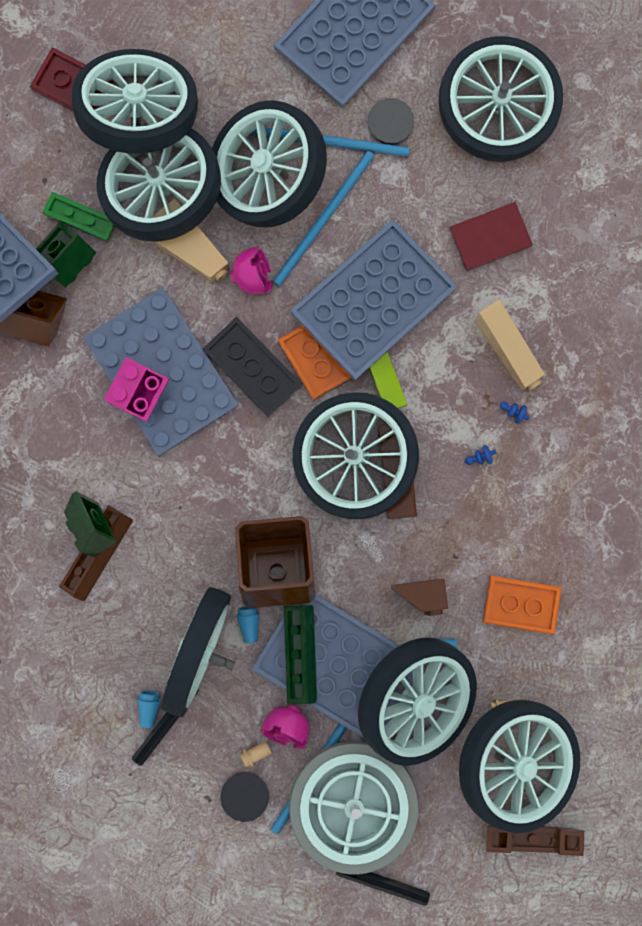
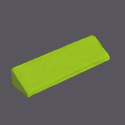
M387 352L369 368V372L379 397L386 399L399 409L407 406V402Z

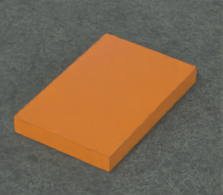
M303 326L277 340L313 401L352 379Z
M490 575L482 623L555 635L562 587Z

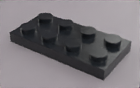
M237 316L203 348V351L267 417L271 416L302 386V383Z

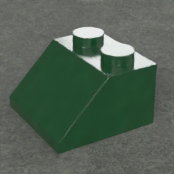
M60 222L36 248L56 269L58 274L54 279L65 288L76 280L78 273L91 263L93 256L97 253L78 234Z
M77 491L72 493L64 511L67 518L66 525L76 538L75 545L81 553L94 557L117 543L99 503Z

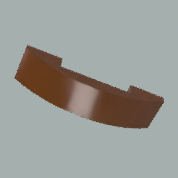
M487 826L486 852H544L584 856V830L542 826L529 832L512 833L493 826Z

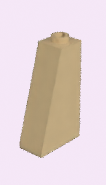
M175 199L168 203L171 213L181 207ZM165 207L158 211L153 218L167 215ZM198 226L177 238L151 242L211 283L215 280H222L229 273L227 271L230 269L229 263Z
M497 300L479 312L474 323L520 389L523 391L528 387L531 391L542 383L540 379L545 373L501 301Z

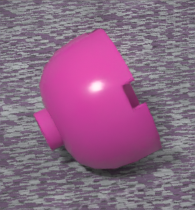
M259 246L242 251L235 258L233 270L230 272L232 282L237 284L243 292L251 295L268 293L272 290L273 286L272 280L268 281L267 272L271 273L268 259L262 249L258 250Z
M288 704L287 708L278 707L270 711L262 723L260 732H263V735L268 739L286 746V743H294L293 748L304 749L309 740L310 725L307 718L300 713L301 709L299 707Z

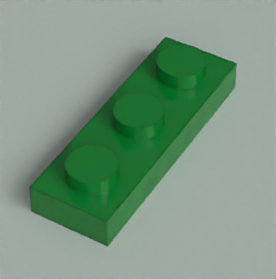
M54 192L51 193L42 212L45 216L107 243L115 228V225L105 214Z

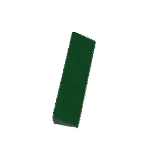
M313 605L284 606L287 704L316 703Z

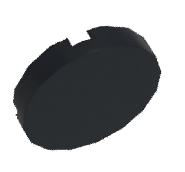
M250 772L236 773L228 778L222 787L220 795L221 805L226 814L232 819L241 822L253 821L261 816L267 808L269 800L268 787L263 779Z

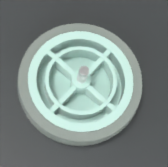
M348 741L333 744L312 756L295 778L289 799L290 822L299 844L320 865L344 874L373 872L390 864L409 844L418 819L416 788L412 777L404 765L387 761L378 755L368 743Z

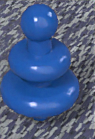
M505 401L500 403V409L509 411V417L516 416L515 423H520L523 418L529 420L530 416L526 414V405H522L518 409V404L516 403L512 404V406L508 405Z
M483 445L482 453L476 450L475 456L466 457L465 462L468 465H472L477 461L478 464L482 465L484 459H486L488 464H492V455L497 454L496 449L490 451L487 445Z

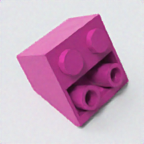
M126 357L104 401L147 422L169 378Z

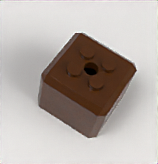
M303 516L241 521L235 527L238 581L243 604L248 608L310 603L315 598L310 529L307 519ZM274 567H281L284 570L283 574L279 577L272 576L270 571Z

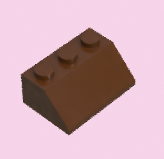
M37 291L0 323V333L39 345L50 346L57 335L67 298Z
M445 579L391 585L395 593L418 611L424 612L425 615H442L443 609H448Z

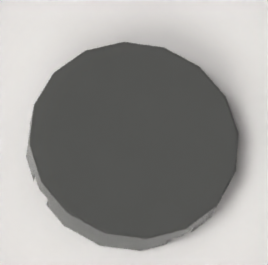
M386 98L378 101L371 108L368 115L370 134L382 144L397 145L404 142L414 127V115L411 108L404 101L396 98Z

